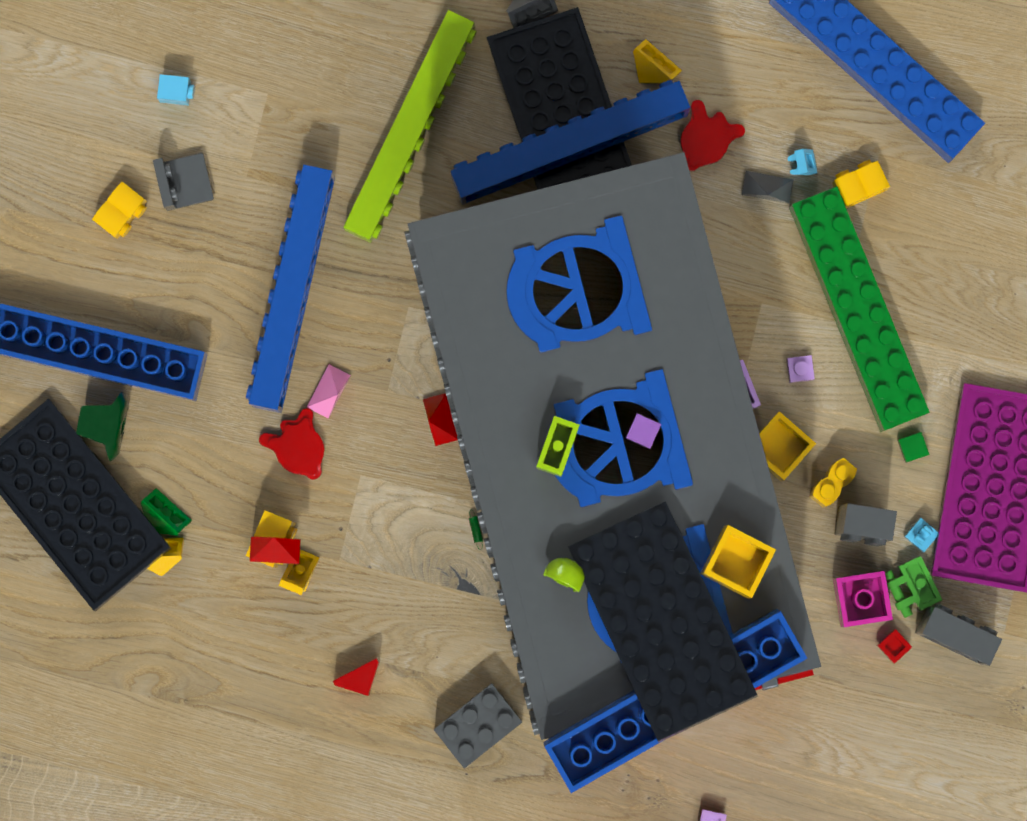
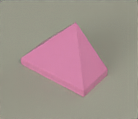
M329 364L307 408L329 419L351 375Z

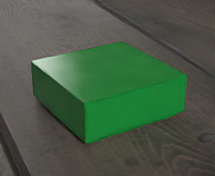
M922 432L897 440L905 463L930 455Z

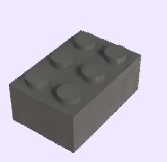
M849 503L841 505L838 508L835 535L841 536L840 540L855 543L863 539L866 545H886V542L893 541L897 511Z
M943 605L927 607L915 632L916 634L980 665H991L1002 641L1001 638L997 637V631L987 626H980L978 628L974 626L976 621L966 616L958 615L955 617L951 615L953 610Z
M491 683L435 727L434 731L465 769L519 726L522 720L493 683Z

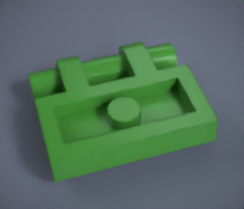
M921 556L898 566L902 575L895 578L892 570L885 572L888 590H891L896 600L895 606L897 610L901 611L904 618L913 614L909 607L913 603H916L919 611L942 601ZM903 583H906L911 593V596L907 598L904 597L899 586Z

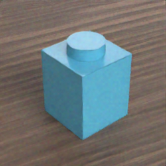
M160 74L157 94L159 102L189 106V100L194 98L195 85L191 84L189 77Z

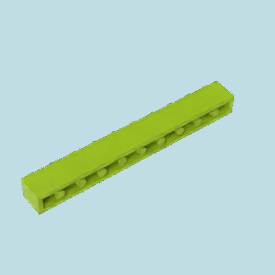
M450 10L447 11L343 227L346 232L370 243L373 238L378 239L383 228L380 223L384 216H389L394 205L390 202L394 194L399 195L404 185L401 179L404 173L409 174L414 164V160H412L414 152L421 150L425 141L422 136L426 129H431L435 117L432 115L436 108H441L446 96L443 95L446 86L451 87L456 77L453 71L457 64L461 66L467 53L464 52L466 44H471L475 38L477 31L474 30L475 23Z

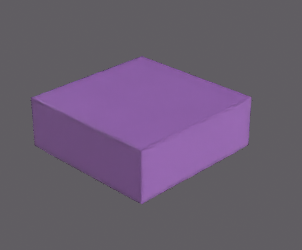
M637 413L626 439L651 449L661 424Z

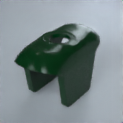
M121 392L112 405H87L80 408L76 433L104 444L110 462L118 456L121 449L128 410L126 395Z

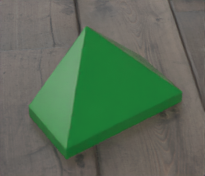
M157 488L141 501L143 514L160 534L177 536L192 521Z

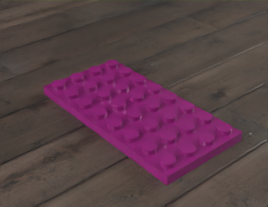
M963 383L931 576L1027 593V394Z

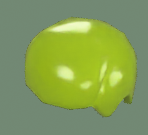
M556 558L546 566L543 574L545 577H550L563 586L573 588V591L578 593L585 579L583 569L569 558Z

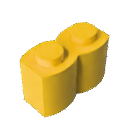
M869 159L857 165L858 169L853 172H849V169L835 175L837 179L832 182L833 187H838L846 208L883 193L890 188L878 161L872 163Z
M121 182L96 212L92 220L116 239L120 236L125 237L132 228L130 225L135 217L140 218L146 211L147 207L145 204L147 201L124 182Z
M845 458L837 460L828 468L825 478L814 485L810 492V498L822 508L831 505L839 497L842 487L847 486L854 479L857 468Z

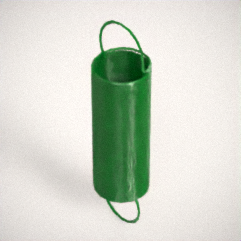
M473 516L469 518L474 543L483 542L478 517Z

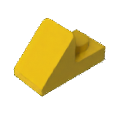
M300 549V564L288 565L279 586L302 595L309 585L320 557Z

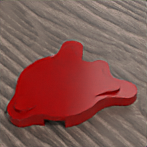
M700 100L692 102L691 121L684 128L680 140L689 171H696L700 167L720 161L725 155L729 144L741 138L745 133L743 125L729 124L722 112H717L713 117H708L705 105Z
M306 408L300 412L296 420H284L281 422V435L263 433L259 437V443L273 450L279 463L287 471L316 480L322 474L321 464L325 447L320 435L314 429L313 411Z

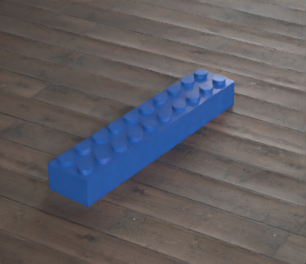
M770 0L769 4L948 164L985 124L983 120L848 0Z
M668 80L661 83L659 89L652 92L650 89L643 90L636 94V98L629 101L627 98H623L614 102V106L605 110L604 107H600L591 111V115L583 119L581 116L574 117L568 120V125L559 128V125L551 126L545 129V134L540 136L531 134L522 139L523 142L517 145L508 143L499 148L500 151L494 154H490V152L480 154L474 162L462 161L453 166L454 169L450 173L461 204L464 205L687 117L690 105L680 81L673 83V80Z
M303 164L302 171H297L295 184L298 190L297 194H292L290 201L292 216L291 218L287 217L284 228L287 238L286 242H281L279 256H281L282 260L280 266L276 265L273 279L276 282L275 289L270 290L268 303H270L271 308L270 312L264 315L262 327H265L264 337L259 338L257 351H259L260 356L258 361H254L251 375H254L255 378L253 385L249 384L246 393V399L255 408L282 413L335 182V177L331 170Z
M0 303V355L197 401L208 356L204 351Z
M778 609L773 610L730 635L754 688L807 659L782 612ZM634 690L543 742L545 749L571 793L659 744Z

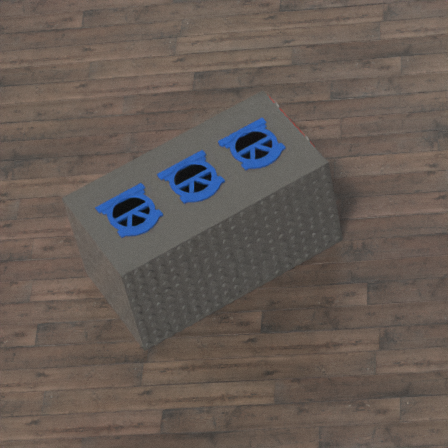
M685 152L407 223L409 230L404 231L447 400L451 409L453 423L457 432L460 450L464 459V466L471 485V493L477 511L482 510V512L477 513L482 533H488V538H484L486 551L489 558L494 557L495 560L494 564H490L495 582L500 581L502 589L497 590L500 605H506L508 614L504 615L507 632L513 630L514 638L510 639L514 658L520 657L521 661L517 663L520 682H526L527 686L523 687L527 709L533 708V710L529 711L534 736L540 734L541 740L551 738L634 690L585 582L579 593L574 592L573 588L563 586L550 577H545L543 574L546 566L556 558H569L574 561L568 546L665 501L699 573H701L723 527L726 525L776 549L752 598H746L701 575L729 636L773 610L778 609L782 612L807 656L806 660L758 686L755 690L762 689L764 691L779 687L778 684L814 675L813 669L821 667ZM576 247L591 248L608 256L618 267L623 282L622 297L617 308L606 320L595 326L592 323L573 250ZM563 252L569 277L543 271L541 266L554 254ZM535 280L572 289V291L550 313L543 316L534 300L533 285ZM576 302L582 329H567L557 326L555 322ZM614 401H627L638 404L650 411L661 424L664 441L661 456L656 465L646 475L635 481ZM602 405L609 431L583 425L581 420L591 410ZM554 416L579 424L580 426L577 431L579 435L613 444L587 470H583L579 465L573 445L561 477L536 468ZM617 457L623 483L610 484L597 480L596 475Z

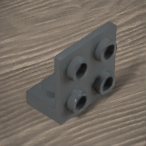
M202 153L166 162L163 158L153 160L163 207L167 211L214 200L205 158Z

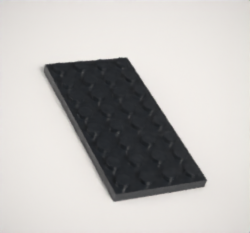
M578 7L486 37L521 143L523 142L522 139L528 135L536 134V136L545 134V129L551 126L559 125L560 128L568 125V120L574 117L581 116L583 119L590 116V112L597 108L604 107L606 110L612 107ZM621 142L533 178L537 190L629 167L632 164L625 143Z
M47 399L0 438V496L93 611L96 612L171 549L170 545L80 435L76 433V430L50 399Z
M666 501L568 546L574 561L583 569L585 585L658 743L758 697Z

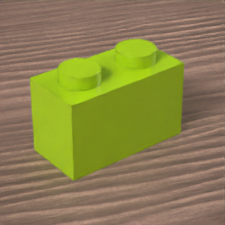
M554 416L536 468L561 477L580 425Z

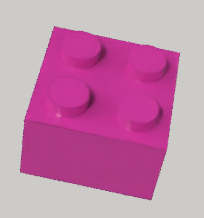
M885 571L833 579L840 627L893 620Z

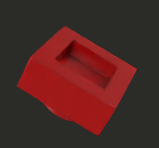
M896 629L876 645L893 664L912 648Z

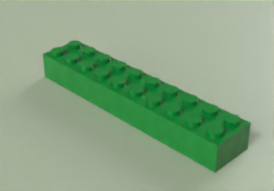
M838 187L792 204L789 210L880 432L930 413Z

